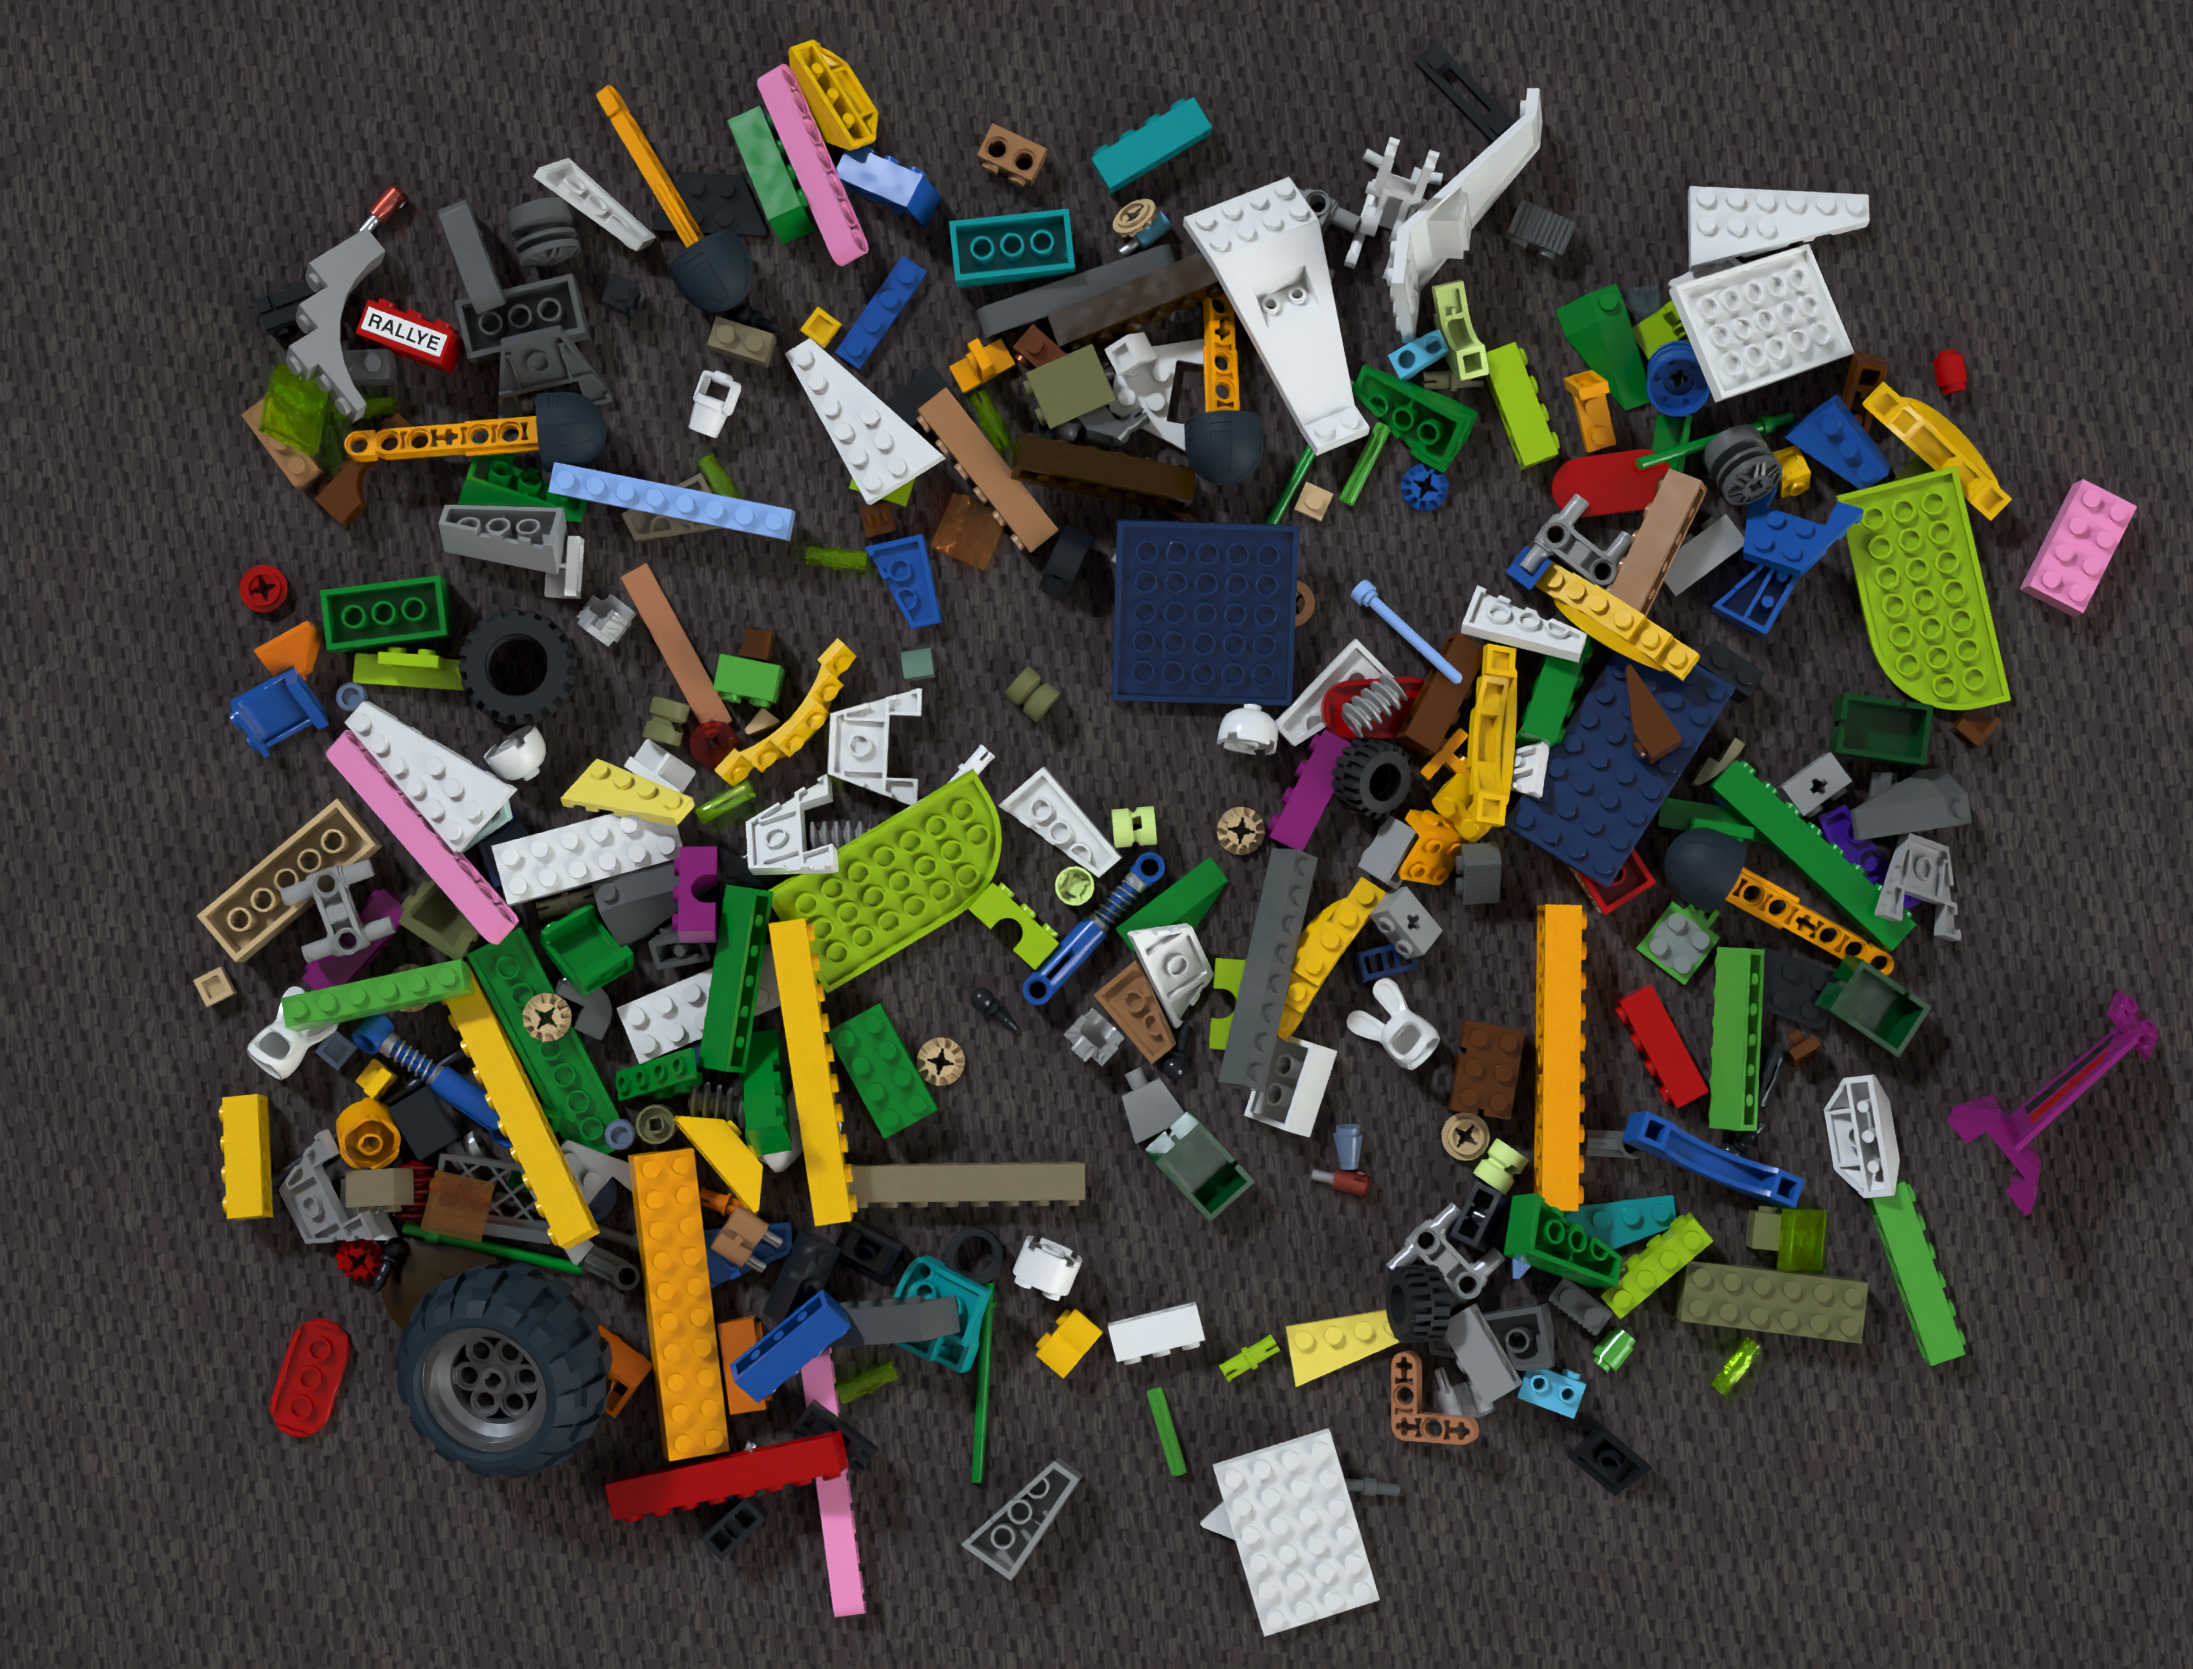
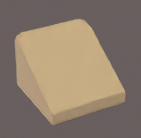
M762 708L745 728V732L753 736L783 723Z

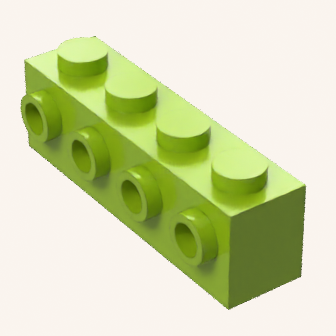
M1690 1212L1686 1216L1681 1215L1670 1224V1229L1662 1236L1660 1234L1655 1236L1647 1243V1249L1639 1255L1634 1254L1623 1264L1624 1268L1620 1270L1617 1287H1602L1598 1289L1600 1297L1620 1319L1713 1242L1710 1234Z

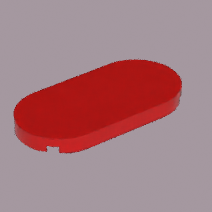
M1647 449L1575 458L1564 463L1556 472L1552 482L1553 499L1557 506L1563 510L1575 494L1581 496L1589 505L1579 518L1645 510L1646 506L1653 502L1657 494L1656 487L1659 479L1663 475L1665 476L1671 467L1668 462H1664L1639 470L1636 466V459L1656 453Z
M1394 677L1393 679L1402 688L1408 701L1402 698L1399 699L1400 710L1392 705L1389 706L1392 713L1390 717L1381 712V724L1372 719L1370 722L1373 730L1370 732L1362 727L1363 737H1373L1376 739L1396 738L1425 681L1417 677ZM1380 678L1341 681L1333 685L1325 693L1321 702L1320 712L1323 724L1329 732L1344 740H1360L1343 720L1341 712L1343 713L1342 705L1344 703L1352 705L1351 699L1353 696L1361 697V690L1364 688L1371 690L1370 684L1373 681L1380 683Z
M317 1318L307 1321L296 1329L291 1337L270 1401V1412L277 1427L289 1436L305 1437L314 1434L326 1425L331 1416L351 1355V1343L347 1332L339 1323L331 1319Z

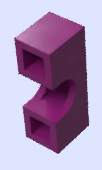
M717 846L680 847V858H674V876H679V886H673V904H678V914L672 915L673 932H678L680 943H717L716 902L705 903L694 898L695 893L701 888L718 887Z

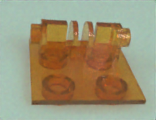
M953 493L930 547L985 571L1003 528L991 515L995 510L973 501L967 495Z
M435 1170L434 1177L430 1182V1193L420 1230L481 1243L496 1183Z

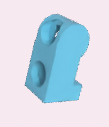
M1435 330L1389 354L1388 357L1399 378L1409 380L1416 376L1419 371L1450 353V350L1440 330Z

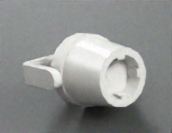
M707 370L703 371L693 396L695 403L689 428L717 438L727 417L734 411L741 392V385L733 381L730 375L720 371H715L714 373ZM711 379L722 386L730 387L725 402L706 395Z

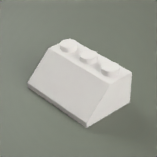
M1293 1036L1289 1038L1287 1043L1277 1037L1265 1091L1251 1092L1244 1116L1310 1138L1337 1051Z

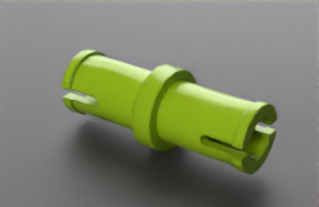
M1269 1334L1249 1348L1243 1347L1241 1353L1220 1364L1219 1367L1227 1381L1230 1382L1248 1369L1252 1368L1254 1370L1258 1368V1363L1279 1352L1280 1349L1271 1334Z

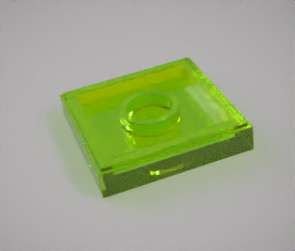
M272 382L267 387L258 431L314 457L319 450L326 408Z
M1782 1208L1778 1270L1804 1271L1822 1269L1827 1210Z

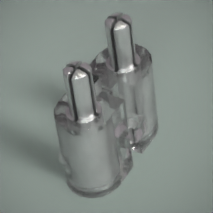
M1443 1367L1437 1368L1434 1371L1440 1387L1435 1393L1442 1414L1467 1415L1472 1418H1478L1496 1411L1494 1402L1485 1405L1483 1400L1477 1399L1472 1391L1471 1385L1473 1383L1469 1376L1468 1380L1456 1385H1450Z

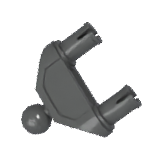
M1106 361L1102 362L1101 366L1108 381L1115 378V373L1111 366L1107 368L1109 364ZM1104 405L1072 419V421L1070 420L1056 426L1054 434L1057 440L1073 442L1077 437L1078 431H1080L1088 441L1110 446H1121L1128 441L1131 433L1150 423V418L1146 411L1142 414L1144 409L1138 406L1120 420L1115 419Z

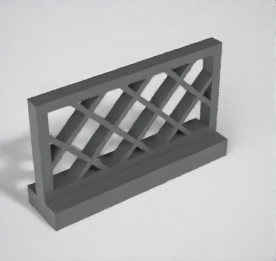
M441 1151L432 1210L429 1216V1227L550 1244L551 1242L547 1229L551 1228L549 1223L545 1220L535 1219L529 1209L535 1206V1200L525 1206L516 1194V1192L525 1187V1183L523 1182L515 1189H512L503 1177L511 1170L519 1171L521 1175L525 1174L521 1163L517 1164L516 1162ZM446 1160L459 1162L465 1172L452 1181L445 1172ZM466 1163L475 1165L469 1168ZM481 1165L488 1166L495 1174V1177L484 1185L481 1184L472 1172ZM497 1168H502L505 1170L499 1172ZM469 1175L478 1189L465 1197L455 1184ZM444 1178L448 1184L442 1188ZM499 1180L508 1191V1194L495 1202L485 1188ZM450 1187L461 1200L453 1207L440 1205L441 1194ZM480 1192L491 1204L484 1211L475 1210L468 1202ZM509 1197H512L521 1208L513 1216L505 1215L498 1206ZM464 1204L467 1209L459 1207ZM495 1209L497 1213H491L490 1211ZM522 1214H525V1215L527 1216V1218L519 1217V1216H521Z

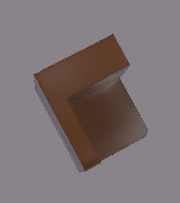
M745 628L742 649H739L738 656L771 663L776 633L771 630L761 631Z
M1980 708L1965 710L1949 730L1973 749L1980 747L2002 720L1998 716H1988Z

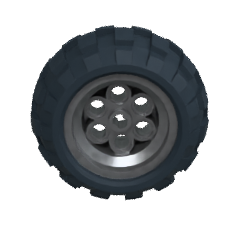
M500 1262L468 1268L461 1274L449 1276L416 1305L411 1313L408 1326L402 1332L396 1360H399L398 1367L400 1370L396 1377V1383L402 1403L408 1405L411 1410V1414L408 1417L410 1423L420 1437L425 1435L436 1446L434 1449L435 1453L450 1463L456 1460L464 1463L466 1471L480 1476L493 1477L500 1473L502 1476L520 1478L540 1473L545 1467L549 1468L561 1464L586 1442L596 1429L598 1420L606 1409L612 1380L607 1378L613 1360L609 1341H606V1338L601 1337L598 1327L601 1321L590 1304L583 1306L572 1294L575 1289L560 1277L551 1280L543 1276L539 1267L523 1263L500 1267Z

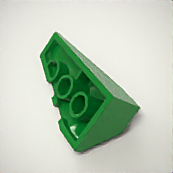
M1617 283L1586 294L1555 310L1566 340L1576 349L1589 368L1608 381L1609 393L1624 411L1651 402L1647 395V378L1629 316Z
M1368 365L1362 366L1352 391L1376 417H1380L1392 429L1391 433L1397 439L1401 438L1411 448L1410 452L1418 460L1442 473L1446 471L1468 439L1478 412L1454 399Z
M513 454L473 456L458 505L564 508L566 521H582L587 504L586 500L548 492L550 483L548 484L538 476L540 471L533 466L529 467L528 471L516 465L513 463L516 458Z
M1209 857L1115 930L1138 958L1127 935L1128 932L1184 923L1192 926L1193 930H1195L1228 882V879L1213 859Z

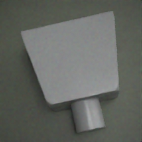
M1141 1067L1125 1074L1132 1091L1122 1095V1100L1136 1144L1170 1128L1174 1122L1185 1114L1159 1077L1148 1082Z

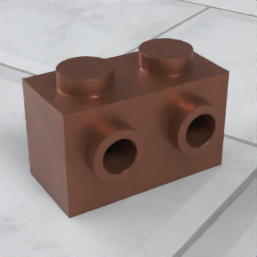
M1034 324L1013 346L1017 353L1014 358L1026 369H1029L1030 366L1036 369L1067 355Z

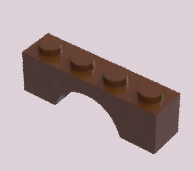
M398 412L394 416L389 415L380 424L381 430L414 427ZM418 436L413 440L412 446L423 448L428 443V439L424 436ZM395 438L386 439L382 443V449L387 451L396 448L398 440ZM363 441L360 445V452L367 448L368 443L366 441ZM378 457V461L356 462L351 458L347 459L339 467L338 471L340 473L332 481L327 480L320 486L317 491L319 495L314 500L341 525L348 527L367 507L363 496V481L367 472L376 463L385 459ZM413 458L399 460H403L409 463Z

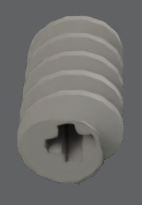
M1387 674L1380 676V683L1373 681L1370 684L1371 690L1367 688L1361 690V697L1353 696L1351 699L1352 705L1349 703L1342 705L1343 713L1341 712L1343 720L1360 739L1363 738L1362 727L1370 732L1373 730L1370 722L1372 719L1381 724V712L1390 717L1392 713L1389 706L1392 705L1400 710L1399 699L1402 698L1408 701L1399 684Z
M862 820L858 821L856 829L852 828L850 821H846L844 829H841L838 821H835L832 830L828 829L826 821L822 822L820 830H817L814 821H811V850L832 843L836 849H839L873 828L872 820L868 829L864 828Z
M709 1082L705 1084L703 1089H699V1086L691 1089L688 1101V1110L690 1108L691 1117H698L702 1111L703 1118H711L714 1114L715 1119L726 1117V1122L731 1120L734 1123L737 1119L738 1128L740 1129L746 1126L742 1106L744 1091H741L739 1096L735 1097L734 1088L730 1087L726 1095H724L722 1085H718L716 1090L711 1092Z

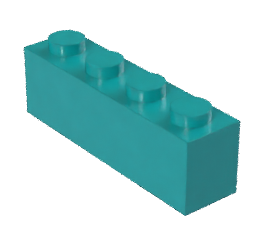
M1194 97L1187 101L1185 98L1178 100L1170 106L1171 111L1162 116L1159 113L1153 115L1144 122L1146 126L1136 132L1134 129L1128 130L1119 137L1120 141L1111 147L1109 144L1103 145L1093 153L1094 157L1091 158V166L1109 195L1211 135L1212 126Z

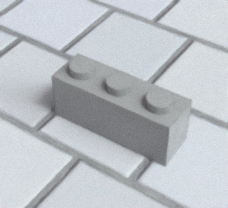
M1727 514L1719 519L1716 515L1709 518L1700 525L1703 531L1694 537L1692 533L1685 536L1661 585L1670 599L1679 595L1744 546L1745 538Z
M1476 1303L1450 1318L1447 1332L1442 1340L1448 1347H1452L1457 1355L1455 1358L1459 1369L1464 1374L1467 1373L1473 1383L1471 1388L1478 1400H1483L1485 1405H1488L1523 1384Z

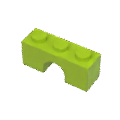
M992 882L968 909L990 929L1005 918H1012L1018 921L1022 927L1023 935L1013 951L1036 970L1060 944L1055 940L1059 934L1047 923L1041 927L1033 920L1037 914L1025 903L1019 907L1011 899L1015 894L1002 882L999 886Z
M1215 958L1213 988L1230 991L1235 998V1002L1237 1001L1246 960ZM1234 1011L1226 1018H1211L1209 1049H1226Z

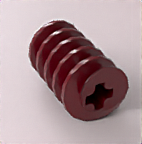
M409 1159L410 1163L400 1165V1168H413L414 1205L401 1206L403 1208L402 1211L393 1213V1217L404 1222L428 1224L429 1222L423 1218L429 1217L431 1210L425 1206L433 1204V1198L426 1194L433 1193L435 1190V1186L428 1182L435 1181L437 1174L430 1170L437 1169L439 1163Z

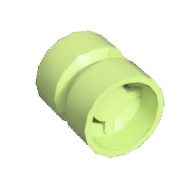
M1154 806L1137 807L1135 812H1131L1128 808L1112 810L1115 848L1131 847L1134 842H1138L1140 846L1157 844ZM1133 824H1141V829L1133 831Z
M1077 866L1068 867L1057 876L1055 882L1056 893L1065 904L1071 906L1082 905L1093 894L1094 880L1084 868Z
M1496 1138L1487 1151L1489 1158L1482 1159L1473 1174L1506 1195L1515 1182L1513 1175L1520 1174L1529 1160Z

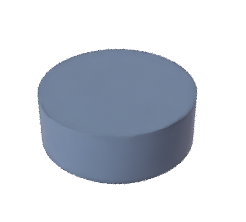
M347 682L337 690L336 701L341 709L347 712H354L363 701H368V694L362 685L355 682Z
M626 1119L612 1121L605 1130V1140L615 1150L629 1148L636 1138L634 1125Z

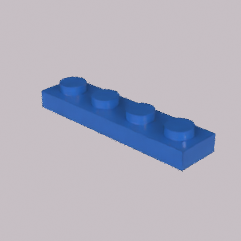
M902 255L835 351V354L860 371L928 274L927 271Z

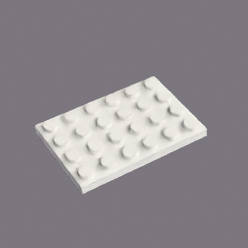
M1809 244L1692 280L1668 290L1715 403L1838 361L1854 353Z
M1329 1428L1212 1464L1264 1637L1380 1600Z

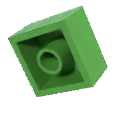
M720 654L713 690L719 693V698H722L724 701L741 704L742 699L750 700L749 704H752L754 707L770 710L771 704L779 705L785 670L780 665Z

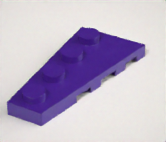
M1841 805L1816 816L1815 818L1823 832L1825 841L1828 844L1833 842L1845 852L1843 858L1851 865L1856 863L1862 867L1868 874L1865 878L1873 885L1878 883L1883 887L1890 864L1871 839L1855 841L1851 811L1848 807ZM1904 894L1903 906L1909 909L1921 903L1917 898Z

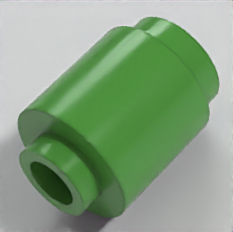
M1616 1326L1613 1331L1609 1330L1592 1351V1354L1595 1356L1593 1362L1605 1372H1608L1610 1369L1616 1372L1634 1350L1632 1346L1636 1341L1628 1333Z

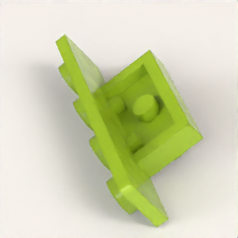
M388 647V652L355 654L353 682L464 691L458 665L461 660L444 659L436 656L435 650L418 649V654H406L405 648Z

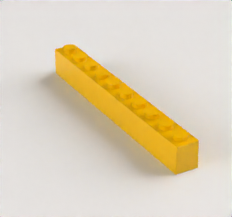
M807 917L771 922L768 925L815 1226L852 1221L853 1212H858L855 1194H850L848 1182H853L851 1164H845L844 1152H848V1142L846 1134L840 1133L839 1122H844L842 1105L836 1104L834 1092H839L837 1074H831L830 1062L835 1060L832 1043L827 1044L825 1032L830 1031L828 1014H822L820 1002L825 1001L823 983L817 984L816 972L821 971L819 955L818 953L813 954L811 945L812 941H816L814 924H808Z
M466 962L469 964L474 994L443 1000L441 1003L443 1005L447 1004L451 1012L448 1015V1019L454 1030L461 1033L463 1041L460 1044L465 1055L468 1058L472 1057L476 1067L472 1068L477 1081L480 1084L484 1083L488 1093L485 1094V1099L489 1107L493 1111L496 1110L500 1117L497 1124L505 1138L509 1137L513 1145L510 1148V1153L517 1164L521 1163L525 1174L522 1175L523 1181L529 1191H534L538 1199L535 1202L536 1209L542 1218L546 1217L551 1227L547 1229L551 1241L555 1246L559 1245V1247L569 1250L599 1234V1228L509 1036L473 966Z

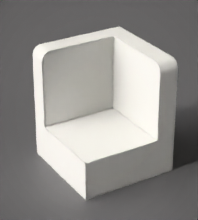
M1144 332L1126 335L1104 349L1118 376L1126 374L1141 363L1152 362L1157 358Z

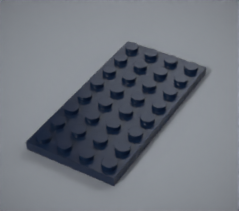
M1615 651L1567 725L1561 743L1555 744L1548 754L1542 797L1537 798L1523 794L1506 819L1503 827L1608 890L1733 695L1736 687L1697 664L1694 665L1684 681H1681L1667 671L1656 670ZM1630 664L1682 737L1680 747L1651 765L1648 764L1645 758L1639 759L1632 748L1634 742L1632 740L1624 678L1625 668Z

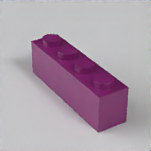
M1324 730L1321 736L1315 733L1308 747V750L1312 751L1308 761L1301 760L1294 774L1295 777L1299 778L1293 789L1289 786L1287 787L1280 803L1285 805L1280 815L1274 813L1266 828L1271 831L1268 838L1289 849L1304 850L1335 790L1332 787V780L1335 779V776L1332 775V770L1337 766L1335 761L1338 756L1341 757L1343 755L1342 750L1345 746L1351 747L1350 742L1327 730Z
M383 888L381 891L379 889L375 890L367 898L366 903L368 905L361 913L358 912L361 922L367 924L391 916L396 932L371 941V945L351 955L341 957L330 955L310 962L304 968L307 972L302 979L314 990L352 983L403 928L398 922L404 912L400 909L404 901L388 888ZM350 932L342 934L341 940L344 945L349 947L356 945L357 940L354 934Z

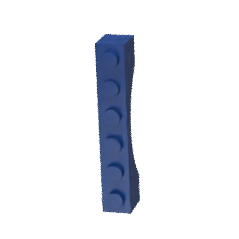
M1648 1111L1631 1113L1622 1142L1767 1205L1777 1207V1209H1790L1797 1206L1804 1179L1779 1168L1748 1160L1714 1147L1688 1134L1673 1122Z

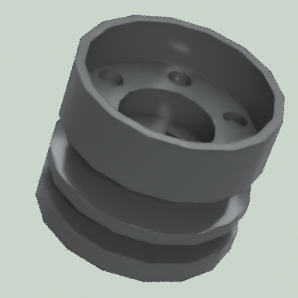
M547 197L526 202L513 208L506 215L512 236L522 238L515 244L516 251L520 253L518 259L522 267L538 268L558 264L576 256L582 250L580 242L575 239L577 237L576 230L566 227L572 222L573 218L568 202L562 197Z
M1737 425L1721 432L1711 440L1702 454L1704 467L1716 481L1717 487L1722 492L1724 498L1732 505H1746L1761 499L1772 491L1782 476V466L1770 449L1767 448V443L1759 431L1752 425Z

